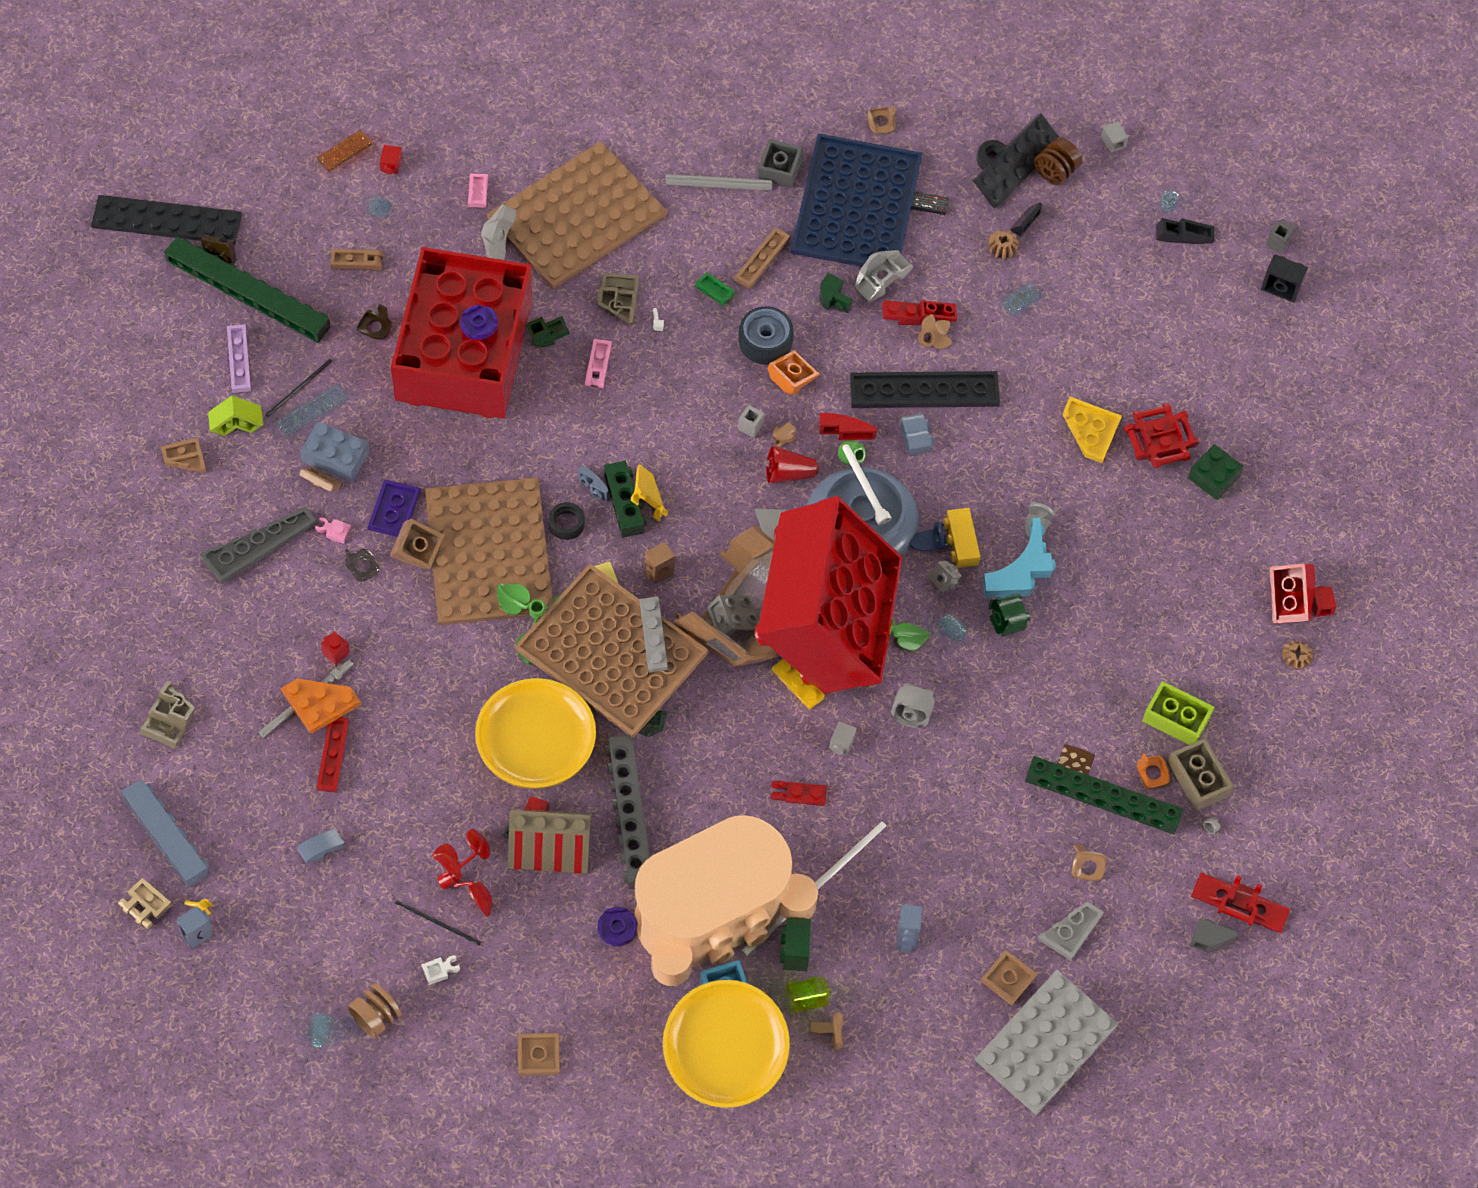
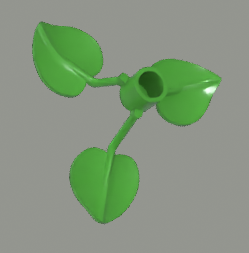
M498 584L497 586L498 603L501 609L509 615H518L522 608L525 610L529 608V614L534 618L535 624L543 616L545 610L549 609L539 599L532 600L529 603V591L522 585ZM561 595L556 596V597L553 599V603H554ZM522 634V635L517 639L516 644L522 639V637H523L525 634ZM517 652L527 665H533L531 661Z
M892 617L890 633L892 631L893 636L898 638L897 644L904 650H918L930 637V632L910 623H901L895 626V621Z

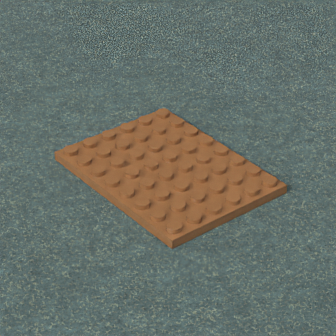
M601 141L503 203V205L517 210L514 223L510 227L506 239L532 265L552 289L561 285L667 215V210ZM500 206L496 207L495 209L487 213V218L489 220L500 208Z
M538 478L425 488L429 528L444 535L433 561L438 625L530 616L529 608L526 610L522 608L518 615L505 613L497 599L498 584L522 585L529 591V603L532 600L539 599L548 608L551 607L553 600Z
M589 564L514 646L517 652L557 682L573 689L589 706L632 738L639 733L709 653L707 648L661 616L668 670L649 673L639 599L592 564Z

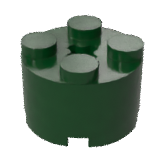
M1019 593L1006 595L989 602L988 609H992V615L989 617L997 634H1002L1001 636L1004 637L1026 629L1027 621L1030 620V614L1028 610H1025Z

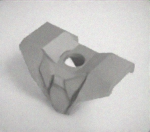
M502 204L490 220L484 224L481 237L484 241L487 257L504 260L506 255L505 240L510 227L514 223L517 210Z
M899 250L873 253L860 269L854 287L871 303L886 294L885 288L896 279L900 278L903 280L913 266L901 255ZM880 271L888 272L884 279L878 278Z

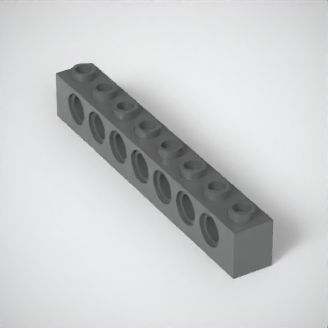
M629 735L608 737L605 752L606 756H610L611 761L607 762L608 773L613 774V780H610L611 792H615L616 798L612 799L614 810H618V816H615L616 828L621 830V834H618L619 846H623L624 851L620 853L621 864L626 865V871H623L624 883H628L629 889H635V881L640 868H633L632 865L639 864L642 866L650 858L633 740ZM624 756L625 758L623 760H619L616 757ZM624 773V774H627L628 776L625 777V778H622V777H619L618 775ZM627 791L631 794L624 796L621 793ZM627 809H630V810H632L633 812L630 813V814H627V813H625L624 811L627 810ZM629 827H633L636 830L633 832H629L626 829ZM635 845L638 849L631 850L629 847Z

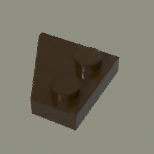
M206 234L201 238L202 248L207 253L218 256L226 263L234 264L237 261L232 240H228L225 243L221 242L222 239L220 237H212Z

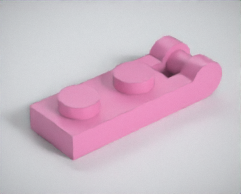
M593 340L585 386L591 387V385H595L598 388L604 389L612 341ZM593 374H594V375H600V376H599V379H598V378H592V377H593Z

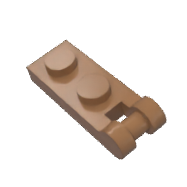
M332 249L331 268L381 271L383 252L380 250Z

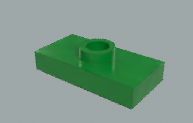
M707 272L695 283V288L723 307L735 295L734 290Z

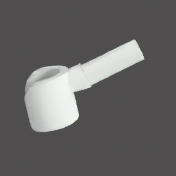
M654 308L653 329L663 331L664 320H659L657 308Z

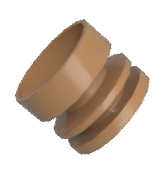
M373 983L370 986V991L365 990L363 992L367 1001L357 997L347 1005V1009L356 1023L370 1037L376 1038L385 1030L382 1020L392 1024L394 1023L393 1018L398 1019L402 1016V1013L393 997L381 986Z

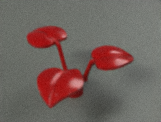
M472 828L467 831L466 839L474 853L461 864L458 861L456 850L447 843L437 847L431 857L447 870L438 876L439 885L444 890L452 886L458 888L470 885L469 893L486 917H488L492 908V897L486 886L481 882H460V879H462L460 870L464 865L476 857L477 854L482 860L490 856V846L481 833Z

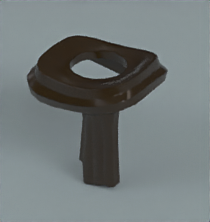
M379 304L378 312L366 311L357 325L358 332L376 340L384 339L392 327L387 307ZM377 321L382 327L378 332H371L367 329L368 324Z

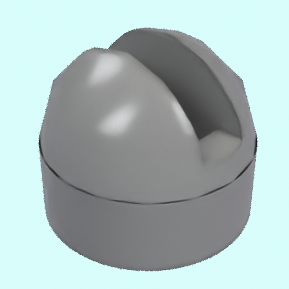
M1211 817L1204 821L1203 825L1213 835L1219 831L1221 823L1218 822V818Z

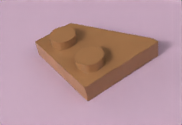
M198 438L161 446L165 466L201 473L206 472Z

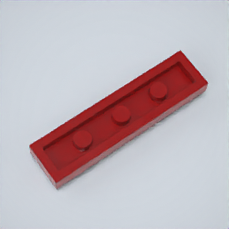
M340 717L327 726L317 791L337 793L349 718Z

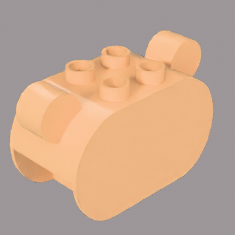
M752 816L730 817L651 856L643 863L635 881L637 935L644 948L652 955L651 970L654 977L660 983L666 986L682 984L689 978L692 967L699 966L711 960L713 965L722 964L734 955L733 948L745 942L749 947H755L763 943L770 936L767 930L772 928L781 917L784 919H809L813 916L817 905V886L806 875L791 874V852L785 839L773 826Z

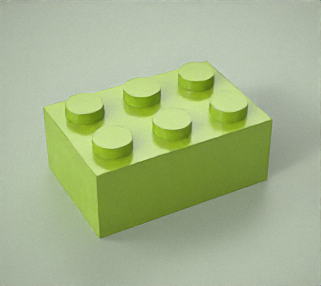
M1162 681L1144 713L1142 722L1190 745L1197 742L1201 737L1215 707Z

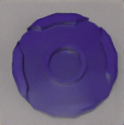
M474 305L463 312L460 326L462 332L467 337L474 340H482L494 334L498 326V319L495 311L490 307Z
M613 907L607 909L600 916L597 929L599 936L605 943L611 946H623L631 942L636 936L638 923L634 914L629 912L628 909Z

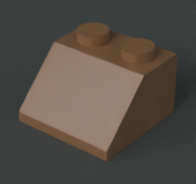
M409 519L403 523L390 557L408 565L430 570L444 535L413 519Z

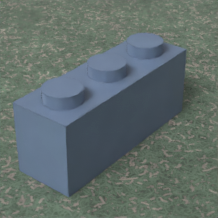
M904 904L901 906L897 926L896 949L903 953L916 951L921 929L922 906Z

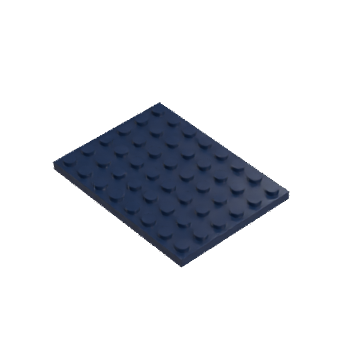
M818 133L790 253L863 267L869 256L876 252L899 250L902 253L923 153Z

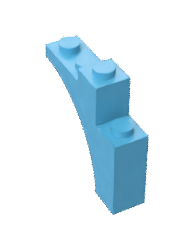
M1032 518L1029 543L1020 557L1001 570L984 574V598L1003 597L1017 593L1021 596H1030L1031 590L1035 587L1034 578L1051 577L1052 572L1055 571V559H1052L1051 553H1046V543L1042 542L1044 525L1040 523V518Z

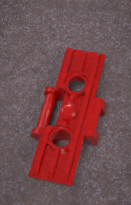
M1200 872L1191 895L1192 898L1219 908L1217 913H1224L1248 923V926L1256 923L1280 934L1282 933L1290 908L1260 897L1259 894L1263 885L1257 883L1255 889L1241 884L1242 877L1236 875L1233 885ZM1223 891L1227 895H1224L1223 898H1218L1216 893ZM1225 904H1229V905H1231V906L1236 907L1237 909H1241V910H1243V911H1246V912L1250 913V915H1248V914H1246V913H1243V912H1241V911H1238V910H1236V909H1233V908H1231V907H1229V906H1226ZM1257 906L1264 909L1265 913L1263 915L1257 913Z

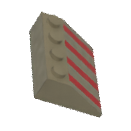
M511 809L508 869L588 874L592 814Z

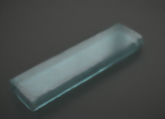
M336 384L277 420L275 425L285 437H288L348 400V396Z

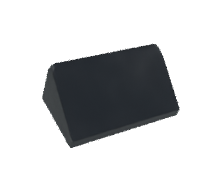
M1039 202L1030 206L1010 230L1018 236H1022L1041 214L1042 203Z

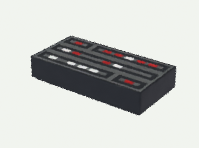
M914 191L911 209L946 215L949 197Z

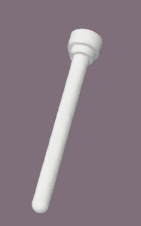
M848 444L843 445L842 449L876 512L875 520L877 524H886L892 519L889 512L882 509Z

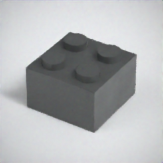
M769 139L758 166L759 179L772 180V183L793 188L804 159L803 147Z

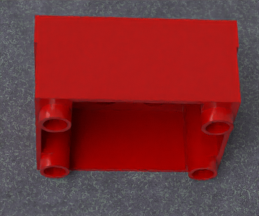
M421 247L391 363L395 401L409 403L412 406L424 405L478 414L485 418L497 417L505 419L527 328L525 324L528 323L533 303L532 265ZM474 305L490 307L495 311L498 319V326L494 334L482 340H474L467 337L462 332L460 326L463 312Z
M839 496L780 512L778 526L774 529L775 543L760 621L755 627L757 642L761 646L769 645L800 673L805 685H814L823 694L882 683L903 557Z

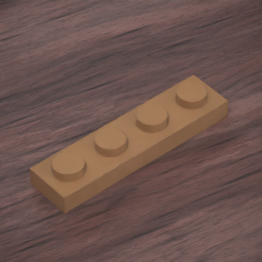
M775 227L737 273L735 281L750 289L789 242L790 235Z

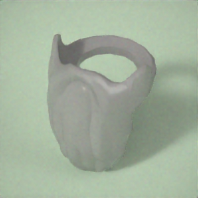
M1031 501L1025 524L1027 536L1030 538L1032 518H1040V523L1044 525L1045 534L1050 521L1055 516L1056 509L1052 510L1045 504L1033 503Z

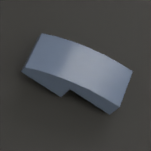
M581 465L578 470V480L585 486L590 485V493L594 498L607 502L609 490L604 482L591 470Z
M333 829L303 842L297 847V850L305 863L323 859L325 853L342 849L344 842L336 829Z

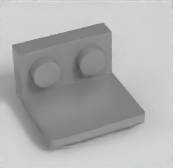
M719 595L707 606L712 623L716 626L715 630L725 638H728L736 630H755L756 625L759 623L748 595Z

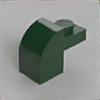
M827 273L821 282L820 303L828 311L831 306H834L840 312L849 313L852 307V299L841 293L844 280L830 273Z
M563 316L545 323L543 317H540L525 324L537 347L554 345L555 340L570 334Z

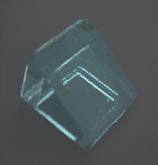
M375 195L370 199L366 214L387 218L391 203Z

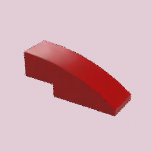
M819 413V434H838V440H876L877 427L865 421L842 414Z

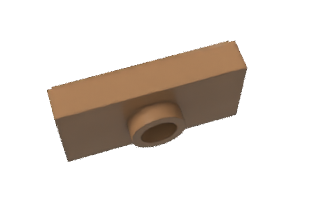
M312 466L301 469L299 473L300 476L313 482L314 486L324 488L330 492L339 489L341 485L340 481Z

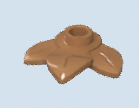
M932 314L924 318L922 331L918 335L919 343L924 347L934 346L937 349H943L951 345L952 341L945 336L949 330L950 322L946 320L935 321ZM926 334L930 336L929 341L924 340Z

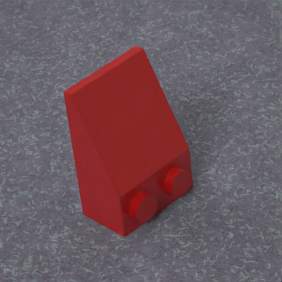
M1302 563L1270 567L1273 624L1310 621L1316 584L1314 564Z

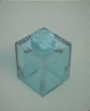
M312 1013L307 1033L308 1042L316 1047L329 1046L334 1026L333 1016Z

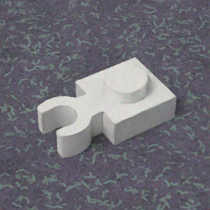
M456 956L448 957L446 962H442L440 957L422 964V969L429 985L447 979V972L456 973L460 971L459 965L454 967L450 965L456 961Z

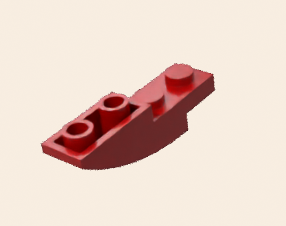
M884 300L882 303L883 319L898 321V325H922L924 318L931 314L934 316L935 321L946 320L950 323L957 321L956 304L927 300H921L919 304Z

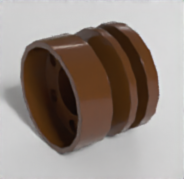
M1057 137L1046 149L1036 156L1034 163L1042 178L1053 185H1061L1069 178L1071 173H1074L1081 166L1082 156L1071 141Z

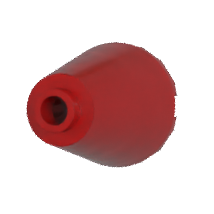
M777 446L770 447L767 455L769 466H766L767 482L774 484L814 478L815 474L818 475L819 463H816V459Z

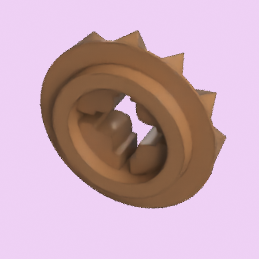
M1292 640L1284 646L1282 658L1288 666L1295 669H1303L1312 662V649L1308 647V643L1304 644L1300 640ZM1297 649H1299L1300 654H1302L1300 655L1298 660H1296L1297 657L1295 654Z

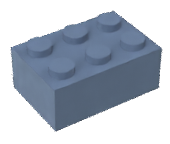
M318 421L300 451L302 462L351 482L356 478L370 453L368 441Z

